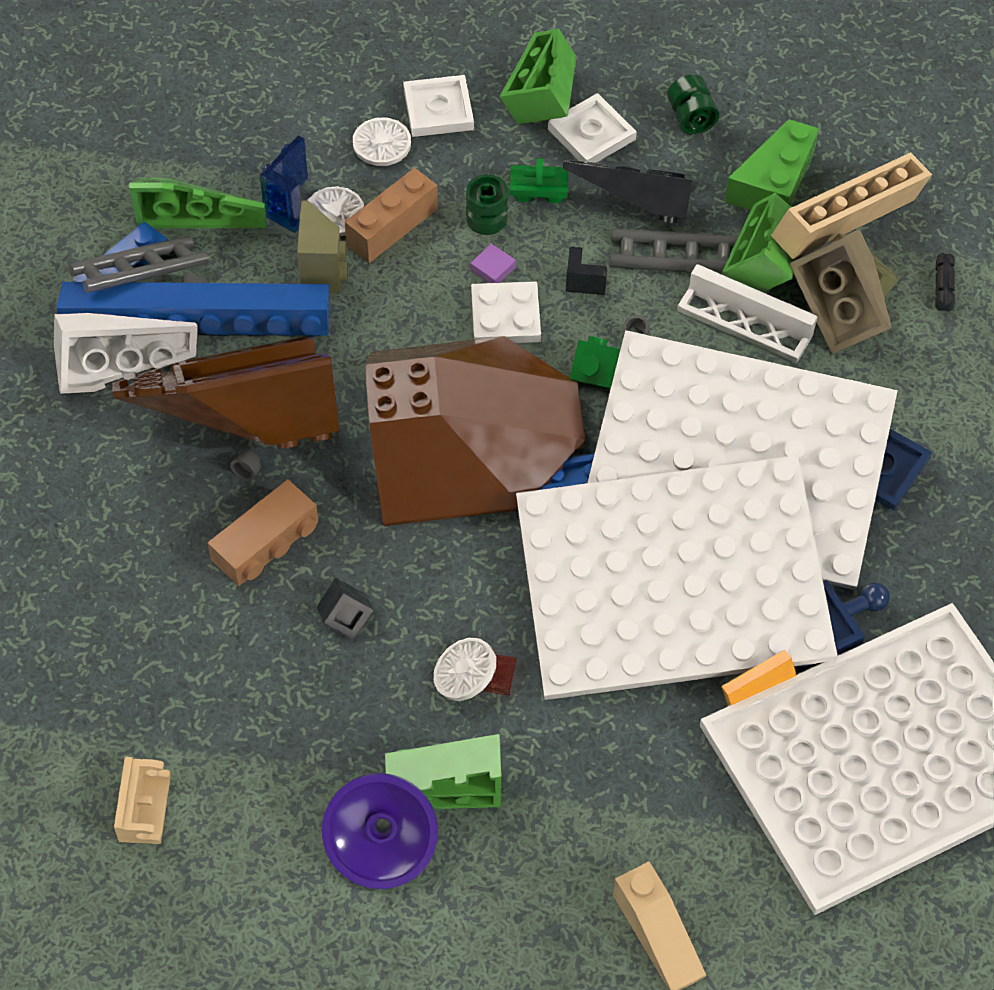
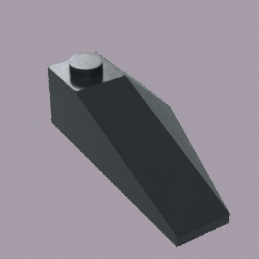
M568 159L563 161V169L652 214L660 215V221L678 223L679 218L686 219L692 185L690 174L649 169L647 173H642L639 169L628 166L608 168L609 165Z

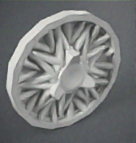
M374 118L365 121L356 129L353 135V149L357 157L365 163L375 166L395 164L406 157L411 148V134L407 127L399 121L390 118Z
M338 186L321 189L308 199L311 204L339 227L340 236L346 235L345 221L364 207V203L357 193L348 188Z
M479 638L459 640L448 647L438 659L434 669V684L437 691L448 700L453 701L470 699L483 691L491 681L496 669V655L492 647Z

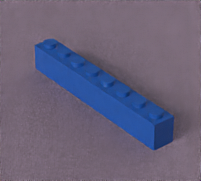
M62 282L57 303V313H93L192 322L198 326L197 334L328 336L330 291L329 284L132 282L86 293L83 288V282Z

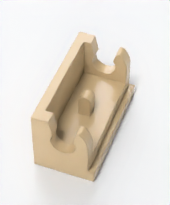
M125 757L114 824L119 842L161 844L171 777L170 770L163 769L164 762Z

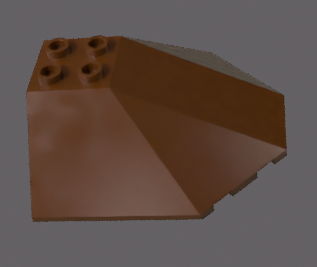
M311 335L170 364V372L162 374L161 369H154L141 373L133 378L134 383L128 385L127 379L112 383L115 399L267 445L277 444L278 449L298 445L297 440L311 437L313 442L332 438L333 432L340 431L331 358L328 353L315 354L314 338Z
M505 336L374 351L370 353L366 361L365 372L369 426L384 526L517 511L516 493L536 491L543 485H548L552 477L560 469L562 470L563 463L574 452L577 453L585 445L578 383Z

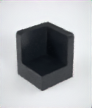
M570 247L566 292L605 295L607 267L582 264L583 248Z
M337 578L334 579L317 605V610L324 624L352 639L356 637L373 611L366 594Z

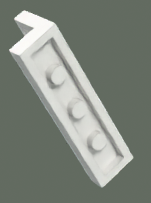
M698 264L691 273L689 288L677 306L678 312L795 363L799 361L813 337L818 317ZM696 295L707 300L710 307L697 309L688 304L693 296ZM730 310L737 313L739 320L727 322L721 319L719 312ZM760 323L767 326L769 333L763 335L754 334L751 332L749 325ZM790 336L799 340L800 343L795 351L782 346L779 338Z

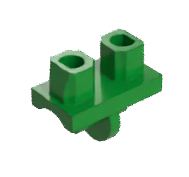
M537 158L536 166L511 165L510 196H514L517 202H528L532 197H545L548 203H560L563 198L568 197V171L563 169V167L543 166V158Z

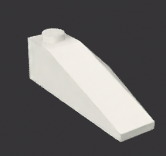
M93 313L55 314L54 351L59 391L61 394L95 392L106 388L105 383L123 377L129 380L136 377L135 373L151 368L161 369L170 364L195 357L198 326L192 322Z

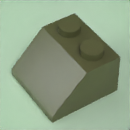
M301 201L297 247L300 284H329L330 293L341 294L342 281H348L346 241H340V230L334 222L309 201Z

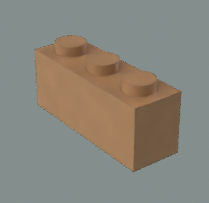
M413 168L345 221L346 245L368 263L373 261L438 209L437 184L419 170Z
M287 479L208 542L210 558L238 586L246 580H253L272 559H278L285 555L293 542L301 536L306 537L313 532L318 523L317 506Z

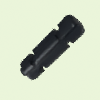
M940 253L936 260L935 294L937 298H935V307L939 311L945 310L949 312L955 304V294L953 293L955 291V270L953 268L955 266V257L951 253Z

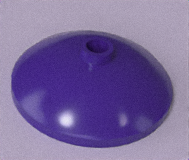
M387 773L366 774L346 783L330 800L322 821L323 845L334 867L350 881L374 889L394 888L413 880L429 864L438 840L437 817L427 796L410 781ZM377 820H387L390 828L381 830L377 826Z

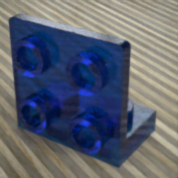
M299 135L290 144H286L278 157L271 164L265 165L259 175L266 218L293 233L299 230L301 201L299 187L308 179L305 139Z

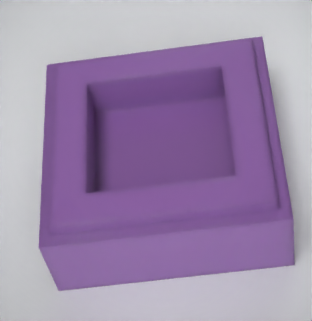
M490 244L470 263V270L488 283H500L516 268V260L493 244Z

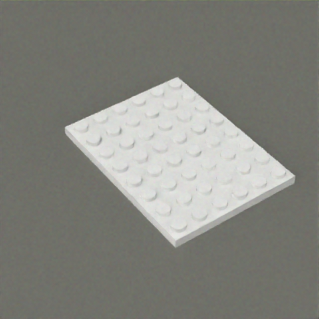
M625 330L588 483L798 455L822 580H827L830 585L856 590L898 390Z
M798 455L516 493L545 700L742 674L784 650L792 658L794 666L836 661L837 651Z
M953 603L837 656L836 661L821 663L791 679L704 717L700 721L702 731L814 915L994 827V662Z

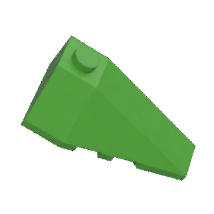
M169 178L135 179L129 185L137 227L146 222L153 228H267L265 204L262 202Z

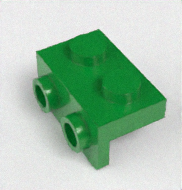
M588 336L587 341L578 340L570 379L611 389L622 343L619 349L607 346L608 340L594 336Z

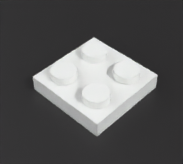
M465 75L403 82L412 137L474 130V119Z
M598 93L570 108L568 117L548 121V130L578 161L596 163L636 140L637 131Z
M537 282L471 284L474 339L505 336L514 343L541 342Z

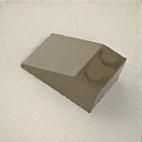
M860 229L789 263L812 313L818 316L817 324L832 354L892 328L875 261Z

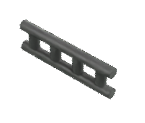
M612 228L611 241L621 242V254H611L610 267L692 272L698 264L721 274L731 254V249H733L739 236ZM634 243L653 244V256L633 255ZM666 245L686 246L685 259L666 257ZM699 247L718 248V261L698 259Z
M188 235L68 264V270L71 276L85 274L88 279L83 281V288L86 293H91L209 263V257L205 251L193 254L189 250V248H193L194 243L192 237ZM172 252L178 256V258L163 261L160 255ZM145 259L149 265L133 268L129 263ZM115 266L119 272L103 276L99 270Z

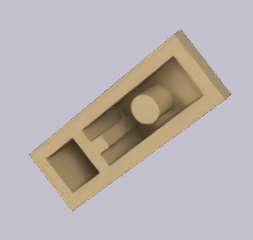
M648 861L615 878L613 897L669 990H682L706 977L703 966L674 903L651 863Z

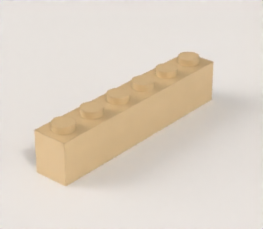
M910 152L788 209L771 236L792 259H795L834 240L838 233L844 235L914 201L932 174Z

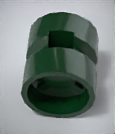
M699 75L683 76L675 80L667 91L668 100L676 113L679 125L683 132L689 135L708 131L719 119V111L710 96L711 93L703 77Z
M488 174L479 175L473 178L467 185L466 221L468 226L476 233L483 235L496 234L503 230L507 224L508 187L501 178Z

